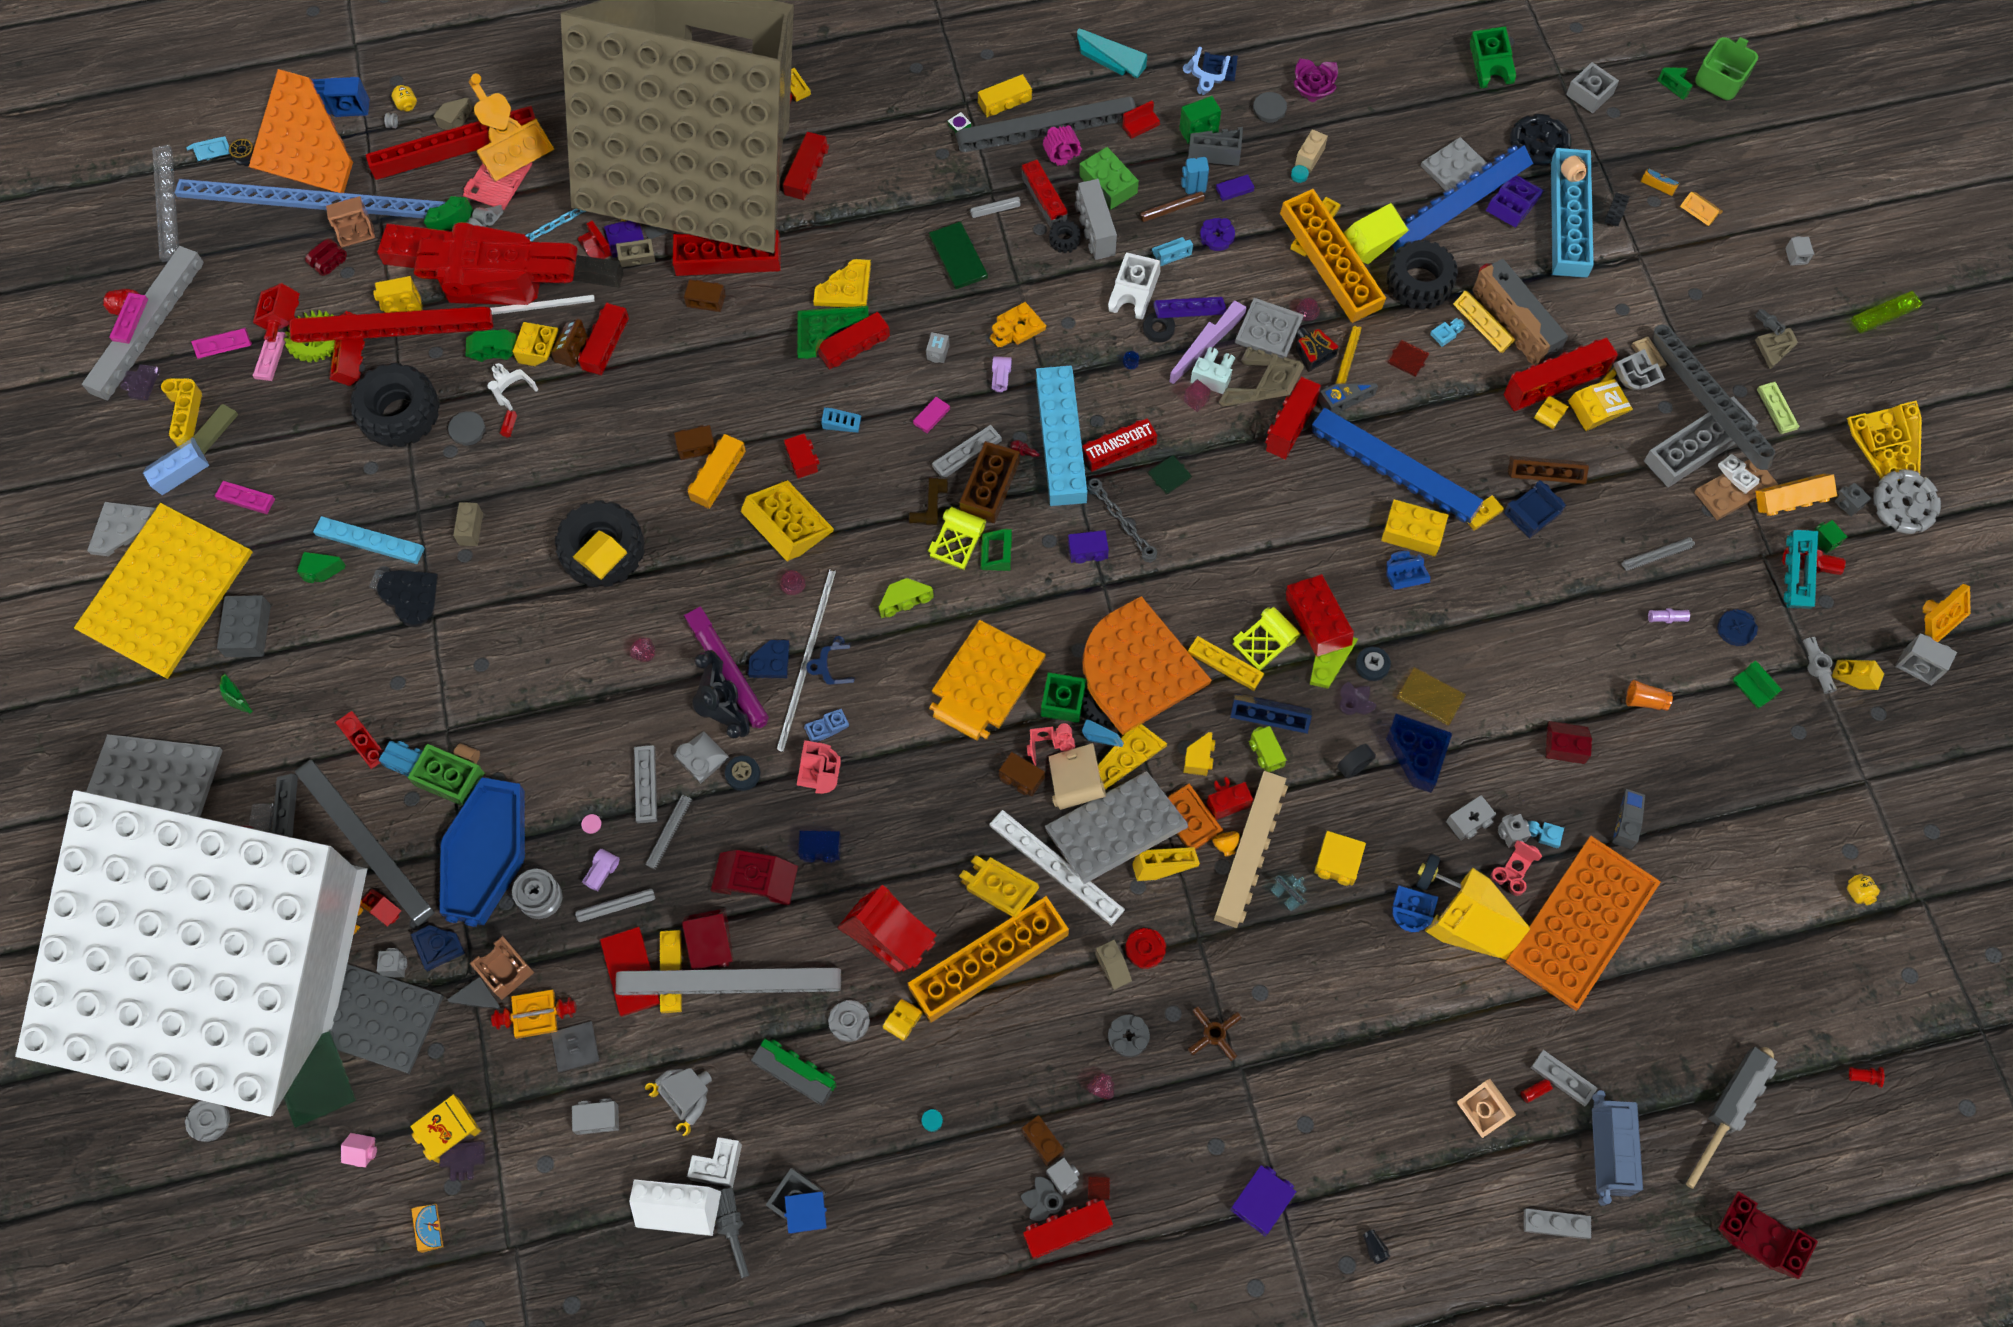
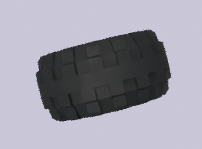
M391 363L388 366L383 364L377 366V369L373 371L369 370L364 374L365 376L362 380H358L354 388L355 391L351 395V412L360 430L371 441L388 447H393V445L404 447L408 443L413 442L414 444L420 441V437L423 435L427 436L432 429L431 425L436 424L439 416L438 408H440L436 390L428 377L423 372H419L417 368L407 364L403 366L400 363ZM401 399L411 400L409 407L400 414L394 416L383 415L386 407L392 402Z
M595 500L592 504L587 502L580 504V508L577 510L572 509L567 513L566 520L561 521L557 536H555L556 553L567 574L575 581L583 584L586 583L590 587H599V585L609 587L613 586L614 582H623L628 578V574H633L639 567L638 562L643 559L644 536L637 519L627 508L624 509L620 504L614 502L605 503L603 500ZM599 530L616 538L617 543L627 551V554L602 580L573 559V556Z

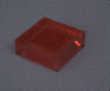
M1088 1177V1200L1097 1198L1098 1200L1109 1201L1110 1178Z

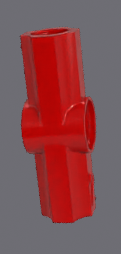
M1789 548L1784 550L1782 557L1783 565H1786L1785 558L1786 554H1789ZM1817 549L1816 574L1826 572L1841 575L1844 571L1846 560L1844 558L1823 555V552ZM1808 551L1800 553V568H1804L1805 555L1808 554Z

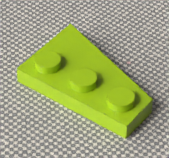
M1353 638L1351 646L1318 657L1315 655L1310 685L1329 689L1353 647L1356 645L1358 638Z

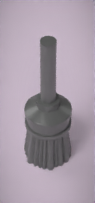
M731 1187L719 1190L721 1195L715 1225L718 1229L717 1233L726 1235V1239L730 1240L742 1279L750 1276L738 1239V1235H740L738 1230L744 1223L741 1221L740 1212H737L734 1191Z

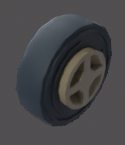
M749 756L735 757L726 766V781L730 787L736 790H750L756 786L760 779L759 765Z

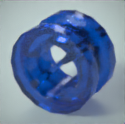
M1134 351L1126 352L1123 357V365L1127 369L1137 368L1139 365V355Z

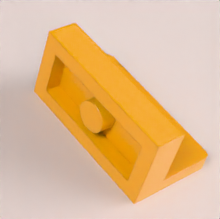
M1690 192L1680 206L1708 226L1712 224L1718 214L1723 212L1696 192Z

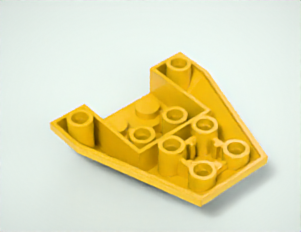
M1917 401L1847 418L1852 437L1880 478L1893 471L1899 472L1901 469L1920 473L1922 418Z
M1472 867L1462 880L1459 893L1441 916L1436 915L1432 923L1425 931L1443 943L1507 960L1528 933L1530 927L1492 880Z

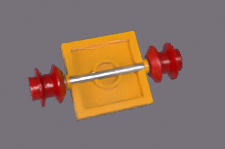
M553 990L511 996L513 1013H510L507 1008H504L503 1013H499L496 1009L494 1014L491 1015L492 1026H496L497 1030H500L501 1025H505L508 1029L513 1022L514 1037L516 1039L558 1032L556 1014L561 1019H564L566 1014L573 1018V1013L577 1012L576 1002L568 997L567 1002L559 999L555 1005V992Z

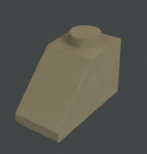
M469 98L442 104L436 111L434 118L438 127L450 130L462 126L472 113L473 107Z
M1115 940L1096 948L1095 955L1113 990L1132 982L1124 957Z

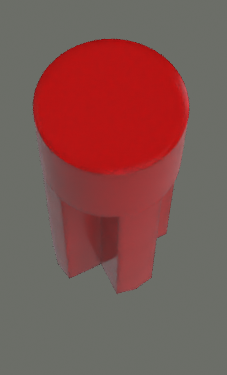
M507 410L500 431V434L504 437H510L517 417L515 411Z
M1544 1079L1521 1091V1096L1526 1103H1529L1553 1090V1087L1549 1080Z

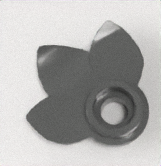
M1036 1177L1035 1189L1021 1195L1024 1204L1032 1209L1030 1219L1034 1221H1043L1050 1214L1058 1213L1063 1207L1062 1196L1055 1192L1053 1183L1043 1177ZM1055 1199L1057 1202L1056 1206L1051 1207L1048 1204L1049 1200Z

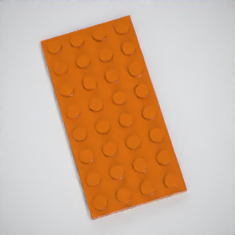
M1590 836L1529 926L1530 930L1510 954L1505 963L1577 1011L1661 881L1593 836Z

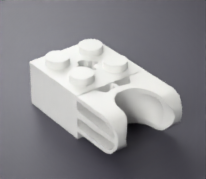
M1126 252L1108 303L1109 312L1117 313L1123 304L1131 303L1135 305V318H1144L1160 275V260Z

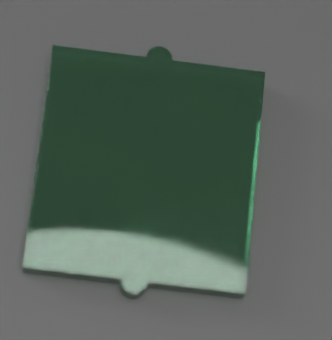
M1174 455L1148 471V474L1156 482V486L1159 485L1166 495L1192 478V475L1185 469L1184 464H1181Z

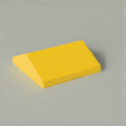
M599 530L573 556V559L602 580L627 554V551L611 536Z

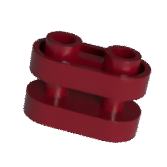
M325 239L307 254L305 261L312 268H315V271L320 275L325 276L345 262L347 252L332 239Z

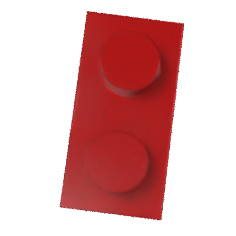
M805 433L784 440L786 451L797 479L818 472L817 465L820 463L817 454L812 453L811 450L814 449L811 439L807 440Z

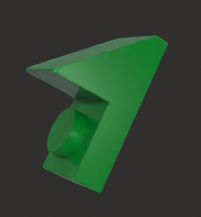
M1664 67L1657 80L1682 100L1688 96L1693 86L1684 79L1688 68Z

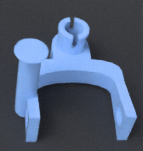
M1198 47L1191 60L1183 66V71L1187 74L1192 72L1195 77L1200 78L1197 92L1205 95L1212 89L1214 83H1221L1225 79L1230 56H1226L1223 60L1221 74H1210L1198 67L1202 50L1201 47Z

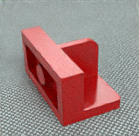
M592 220L586 223L589 232L578 237V241L595 264L611 256L612 252L608 242Z

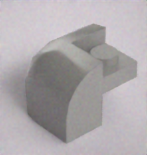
M1645 349L1613 364L1619 380L1625 387L1632 390L1646 389L1665 380L1658 363L1651 364Z

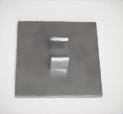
M592 1021L551 1033L558 1072L600 1062Z

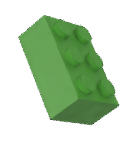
M1108 147L1080 163L1079 176L1084 182L1099 179L1110 210L1138 193L1139 180Z
M427 744L410 772L408 779L418 788L463 806L485 773L479 765Z

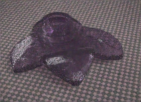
M1350 682L1342 686L1340 709L1343 713L1353 715L1357 712L1365 715L1376 708V704L1368 700L1370 696L1369 686L1354 688ZM1346 704H1351L1352 708L1346 707Z

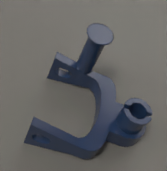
M836 636L833 640V645L822 648L820 658L808 661L806 665L808 673L812 675L822 674L824 681L829 685L854 683L855 677L834 679L828 668L829 651L849 649L851 643H844L843 637ZM811 664H816L818 668H813Z

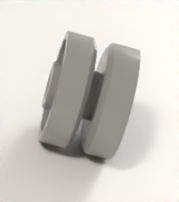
M527 870L516 879L512 888V895L516 905L530 918H548L561 906L563 899L562 889L554 877L545 870Z

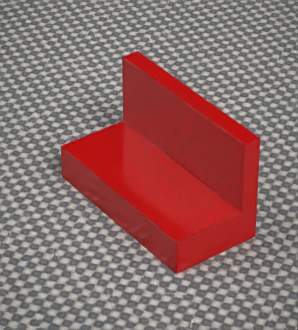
M1153 100L1123 114L1122 127L1131 139L1160 125L1159 118L1153 112Z

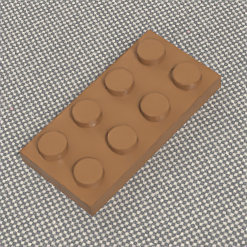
M1748 460L1744 462L1746 464L1745 469L1760 480L1759 484L1746 494L1737 488L1724 474L1697 488L1694 493L1715 519L1719 520L1755 500V490L1775 486L1778 483L1767 470L1756 468Z

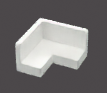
M718 1137L713 1159L692 1155L687 1177L691 1181L733 1188L742 1144L736 1140Z

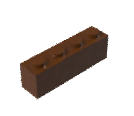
M1510 456L1507 474L1511 478L1586 484L1589 465L1581 461Z

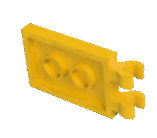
M975 856L971 863L975 864L973 868L979 872L973 876L963 870L959 875L962 879L961 883L966 886L968 892L1014 918L1018 916L1039 889L1038 883L991 857L986 862L979 856Z

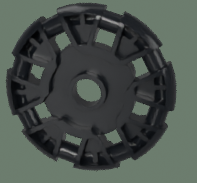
M1534 114L1531 117L1527 115L1514 124L1515 128H1512L1510 132V144L1512 146L1517 145V147L1525 145L1533 165L1547 166L1552 162L1556 148L1571 149L1572 138L1571 134H1568L1566 125L1559 119L1554 120L1550 118V115ZM1536 139H1542L1544 142L1541 143Z

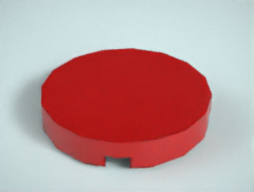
M1140 928L1129 935L1125 952L1133 965L1143 969H1150L1162 962L1166 953V943L1158 931Z

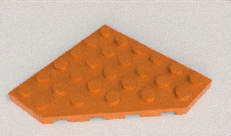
M278 69L249 167L331 192L344 193L353 161L348 155L346 147L340 135H338L320 95L314 87L313 81L308 77Z

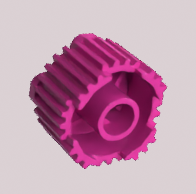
M1063 126L1062 128L1052 127L1047 131L1048 134L1043 140V147L1051 162H1056L1057 166H1065L1068 160L1074 158L1073 156L1077 157L1080 155L1079 153L1082 150L1081 144L1071 126Z

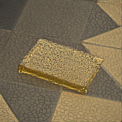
M1414 667L1397 699L1449 726L1466 694Z

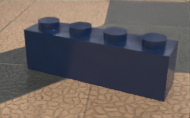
M1235 693L1230 718L1308 734L1312 709Z

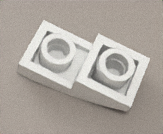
M1733 454L1718 464L1724 475L1745 494L1759 484L1760 479L1746 470V464Z

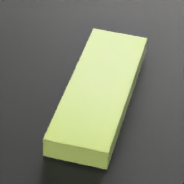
M1776 382L1759 386L1757 391L1779 433L1784 434L1797 430L1799 425Z

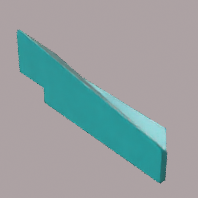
M1079 28L1077 30V41H1079L1082 55L1122 76L1127 71L1135 78H1138L1145 70L1147 54Z

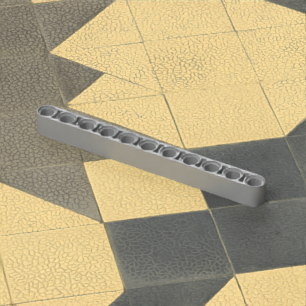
M841 969L622 971L616 973L615 994L841 991Z

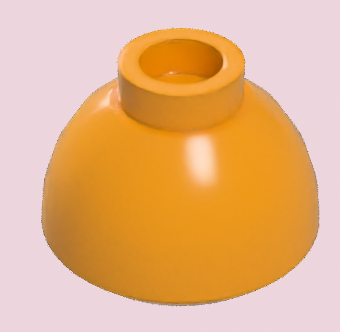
M1236 831L1226 832L1215 836L1212 842L1219 851L1224 853V856H1230L1236 853L1235 849L1239 844L1240 836Z

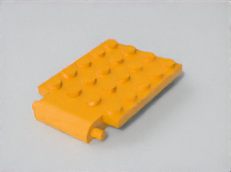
M979 620L932 689L933 694L942 698L939 704L932 702L929 709L934 711L933 718L978 741L980 736L987 739L990 735V732L985 730L987 725L991 724L997 728L1001 727L1042 664L1046 654Z

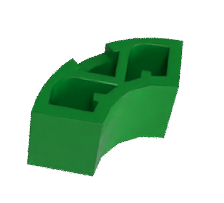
M450 196L443 205L429 208L424 223L428 229L451 231L454 224L466 223L473 214V209L466 197Z
M506 329L476 331L466 338V357L480 362L492 358L507 360L514 355L513 349L516 344V334Z

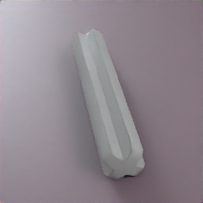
M1013 197L973 207L970 209L972 218L1016 208L1020 206L1019 197Z

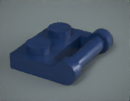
M1205 52L1202 70L1210 74H1221L1222 63L1226 56ZM1238 55L1230 56L1224 80L1235 81Z

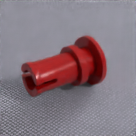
M1881 1066L1877 1070L1875 1068L1868 1070L1850 1067L1849 1080L1869 1082L1870 1085L1877 1083L1878 1087L1882 1088L1885 1080L1884 1069Z

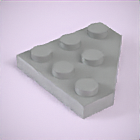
M105 502L87 551L93 555L110 556L115 553V549L122 545L130 544L138 536L156 508Z

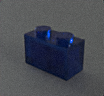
M800 831L798 850L800 859L805 862L823 860L827 863L840 860V831Z

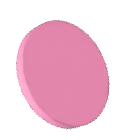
M594 814L587 815L582 820V829L589 834L596 833L601 828L600 818Z

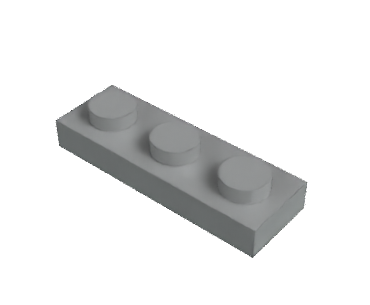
M1544 1050L1541 1051L1531 1066L1532 1070L1549 1080L1583 1106L1588 1104L1597 1090V1087Z
M1524 1209V1232L1591 1239V1216Z

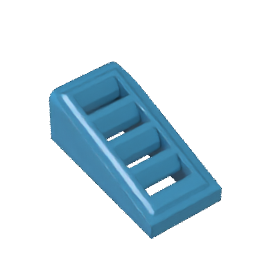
M824 407L822 417L823 429L859 433L861 415ZM851 420H854L853 426L850 425Z
M1086 720L1082 732L1088 741L1123 747L1124 743L1117 733L1091 720Z

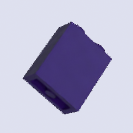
M1261 1165L1230 1211L1266 1237L1297 1191L1293 1189L1294 1185L1288 1180H1281L1275 1176L1276 1172L1268 1166L1264 1168Z

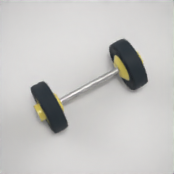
M1430 854L1425 864H1421L1417 873L1420 875L1417 887L1427 890L1430 883L1436 877L1461 888V884L1437 874L1440 857ZM1492 881L1499 889L1500 884L1495 881Z

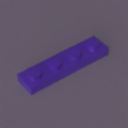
M1223 297L1155 300L1154 302L1158 318L1223 315L1227 311Z

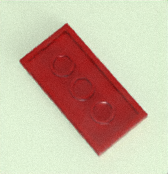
M640 927L600 939L620 1016L623 1017L659 1005V995L615 994L617 972L652 971Z

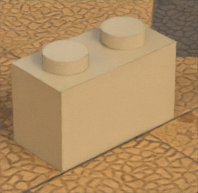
M1312 129L1297 154L1295 166H1305L1309 173H1311L1325 150L1328 136Z

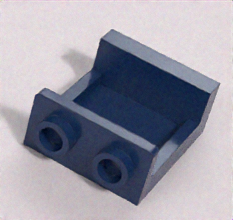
M1539 480L1535 487L1517 501H1511L1507 505L1504 514L1526 536L1531 538L1561 515L1566 505L1560 497L1551 491L1547 484Z

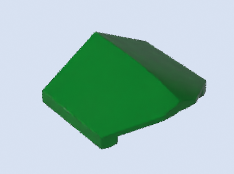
M226 674L222 675L219 686L223 699L231 707L249 714L252 713V709L235 683Z

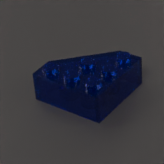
M1396 713L1391 722L1386 740L1411 785L1432 793L1436 786L1452 733Z

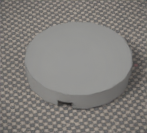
M846 1000L834 1006L830 1012L828 1022L829 1028L836 1038L840 1041L853 1042L862 1038L868 1031L870 1019L866 1008L857 1001Z
M201 1100L191 1107L185 1120L186 1130L192 1138L202 1142H210L224 1134L229 1125L230 1114L226 1106Z

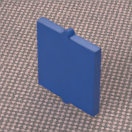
M823 1191L785 1196L786 1213L784 1216L787 1217L788 1234L827 1228L825 1217L827 1208L824 1207Z

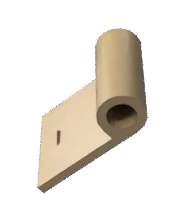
M1093 743L1049 756L1055 792L1052 799L1055 807H1059L1062 810L1106 797Z

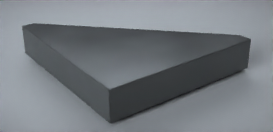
M481 977L447 999L451 1004L501 1009Z

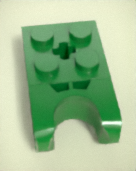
M1506 26L1472 31L1470 48L1480 88H1488L1490 76L1492 75L1501 76L1506 85L1514 84L1516 71Z

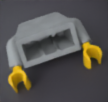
M691 1068L686 1070L671 1069L655 1080L656 1083L646 1084L645 1090H650L654 1087L653 1092L649 1096L656 1097L660 1093L681 1121L685 1119V1123L678 1124L676 1130L679 1131L684 1125L686 1132L682 1136H686L691 1131L690 1125H694L703 1113L708 1092L705 1085L710 1083L712 1079L707 1071H703L697 1076Z

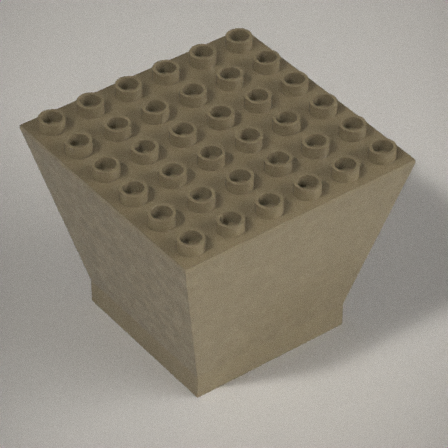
M600 0L562 12L561 32L571 208L774 253L783 139L789 130L794 5L774 0ZM692 27L752 39V53L692 41Z

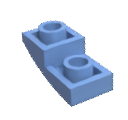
M842 709L824 714L822 719L805 724L804 728L811 742H819L849 727V723Z

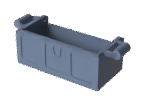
M1599 1090L1592 1096L1594 1100L1592 1122L1597 1195H1599V1204L1605 1206L1612 1201L1610 1195L1630 1197L1642 1191L1643 1181L1637 1103L1605 1101V1092Z

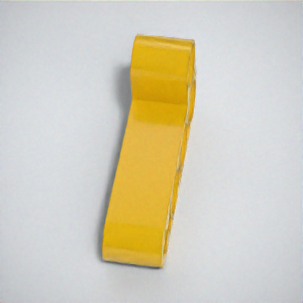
M166 379L162 382L161 389L169 400L175 402L169 436L177 446H180L194 437L202 392L192 379Z

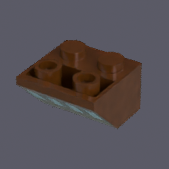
M581 319L565 324L551 351L554 362L575 368L580 352H583L586 339L588 338Z

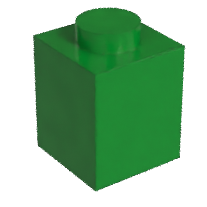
M1833 520L1826 524L1822 522L1815 528V531H1818V546L1825 554L1840 546L1847 538L1846 534Z

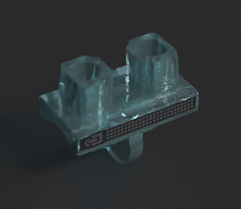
M1280 875L1275 879L1277 882L1273 885L1271 891L1278 898L1287 891L1291 897L1284 904L1291 911L1307 903L1296 891V889H1299L1304 893L1307 890L1302 885L1305 881L1303 877L1297 880L1292 875L1289 878L1293 883L1292 886Z

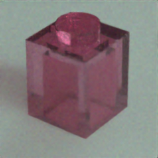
M1197 379L1185 390L1184 402L1198 412L1209 401L1211 389Z

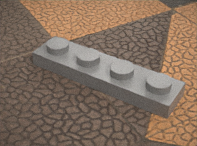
M989 425L934 461L932 467L940 477H947L978 457L985 441L998 444L1002 441V437Z
M654 745L634 747L636 822H657Z

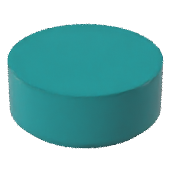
M1297 165L1292 169L1291 178L1293 181L1303 183L1308 179L1309 171L1305 166Z
M931 1109L923 1114L922 1125L927 1131L935 1132L941 1128L943 1118L939 1111Z

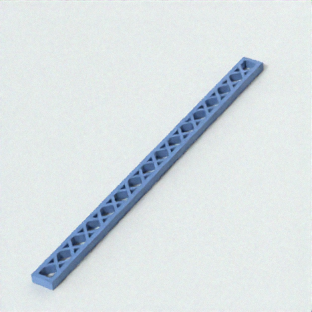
M179 179L175 190L176 196L182 198L327 210L326 206L332 204L337 199L344 201L361 196L364 206L370 202L374 203L369 207H365L368 214L424 219L429 208H436L446 203L441 201ZM184 186L191 187L190 189L183 191ZM203 188H208V189L205 190L204 192H198V191L202 190ZM220 189L224 190L219 194H215V192L219 191ZM236 191H241L237 195H232ZM253 192H257V194L252 197L248 196ZM269 194H274L270 198H265ZM286 195H290V197L285 200L281 199ZM302 197H307L303 201H298ZM319 198H324V200L320 202H315ZM385 204H390L387 208H382ZM403 205H407V206H408V207L404 208L403 210L398 209V208H400V207L403 206ZM419 207H424V209L420 211H415V209Z

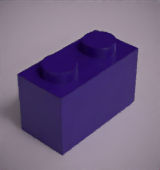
M1105 530L1068 535L1071 563L1076 562L1080 564L1091 560L1102 561L1108 559L1109 549Z

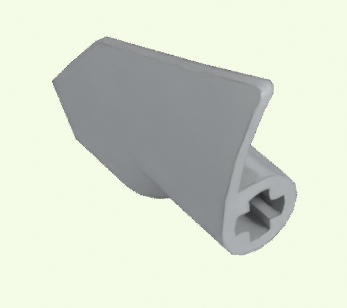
M502 205L485 209L476 208L473 211L472 217L466 223L483 227L491 226L503 214Z

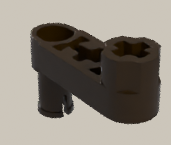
M929 477L928 510L926 512H909L910 524L926 523V525H938L939 493H948V477Z

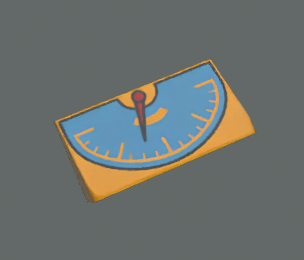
M1649 168L1640 181L1670 196H1673L1680 182Z
M437 1204L412 1208L418 1252L424 1253L442 1248L443 1241Z

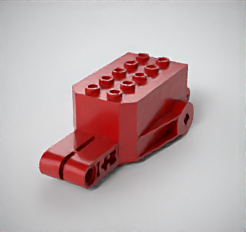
M462 222L454 224L452 232H445L444 239H422L419 241L414 274L423 279H438L449 303L528 305L538 298L540 282L570 283L573 281L578 248L571 243L531 242L524 234Z

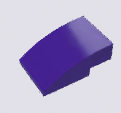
M1516 175L1500 188L1499 192L1491 199L1486 211L1516 228L1539 200L1544 190Z

